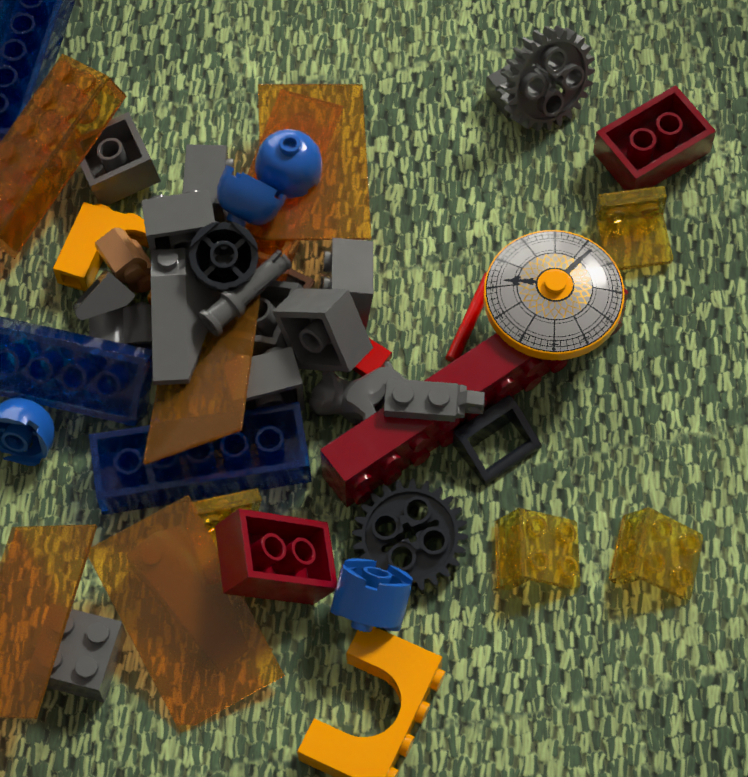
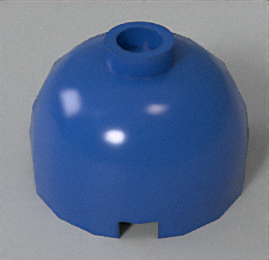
M293 129L278 130L269 135L259 146L255 161L257 180L277 190L275 196L284 194L288 199L302 197L308 193V189L312 188L315 184L317 186L320 182L323 167L320 149L307 134Z
M226 165L217 186L219 205L229 213L226 220L239 223L244 228L247 223L260 226L273 220L282 209L287 196L279 194L275 198L277 190L243 172L242 174L237 172L236 176L232 175L234 168Z
M10 398L0 403V451L12 454L11 456L3 457V459L27 466L39 464L42 458L47 457L55 438L54 422L50 414L37 402L24 398Z

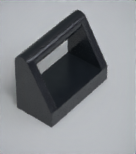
M510 395L453 432L454 448L485 486L542 448L539 439L520 407ZM511 422L526 442L485 469L473 447Z

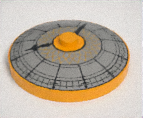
M537 231L515 239L506 245L493 259L485 278L484 307L493 329L508 345L517 351L544 360H566L593 351L610 337L621 317L625 294L624 284L620 271L610 255L590 239L566 231Z

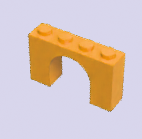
M83 202L53 267L57 283L86 291L94 282L104 261L95 247V242L113 228L125 230L130 239H135L141 246L149 248L144 219L134 213L124 214L113 211L104 204L93 205ZM150 290V292H149V294H148V297H147V298H148V302H149L150 305H151V290Z
M373 627L371 632L357 630L346 652L347 664L372 674L391 685L399 697L401 704L400 712L394 723L387 730L370 737H357L347 734L314 718L297 751L298 759L333 777H397L399 770L394 767L399 756L407 757L415 739L410 733L416 722L419 724L423 723L429 711L430 703L426 702L431 689L437 692L443 682L446 671L441 669L442 656L377 627Z

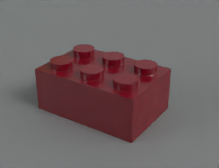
M675 85L596 132L593 153L630 198L634 199L710 153L716 130Z
M239 508L215 525L223 594L314 605L335 591L337 577L328 522Z

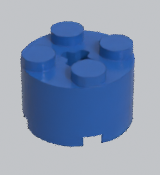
M361 558L345 560L339 573L330 612L352 620L351 627L359 631L371 632L373 627H380L389 631H400L412 589V577L405 571L389 564L387 571L376 568L377 561Z

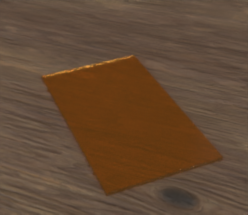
M258 84L259 146L269 135L278 130H299L310 136L318 145L323 162L322 174L318 185L316 186L315 184L312 188L308 189V193L302 197L287 198L277 216L269 223L262 225V240H332V238L371 240L363 84Z
M261 294L246 306L245 314L241 318L235 317L223 328V334L219 337L211 332L207 333L202 345V353L189 384L157 385L148 439L146 441L143 461L145 465L242 431Z
M189 495L85 550L180 733L285 676L272 652L273 649L269 647L243 596L223 594L218 549L203 523L204 519H201Z
M95 524L12 527L0 562V718L37 719L83 570L90 553L97 529Z

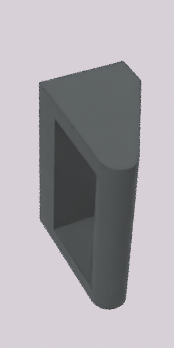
M105 269L74 303L73 311L78 319L85 320L127 306L136 295L110 271Z

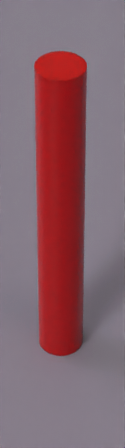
M484 273L445 357L447 361L453 362L461 357L484 307V284L487 273Z

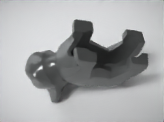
M389 361L384 363V367H379L353 381L339 378L334 371H323L321 381L312 390L309 406L317 416L338 414L342 415L350 423L358 425L379 411L385 403L387 378L407 379L401 373L394 370Z

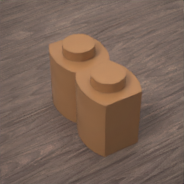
M113 228L95 242L97 251L120 282L126 283L128 288L134 293H143L151 289V260L139 242L135 239H130L125 230Z

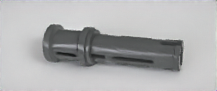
M277 250L256 269V272L248 282L232 291H223L216 303L208 310L203 309L198 313V317L203 325L217 337L223 334V328L235 317L241 318L245 314L246 306L292 267L288 257L285 254L282 255L280 250Z

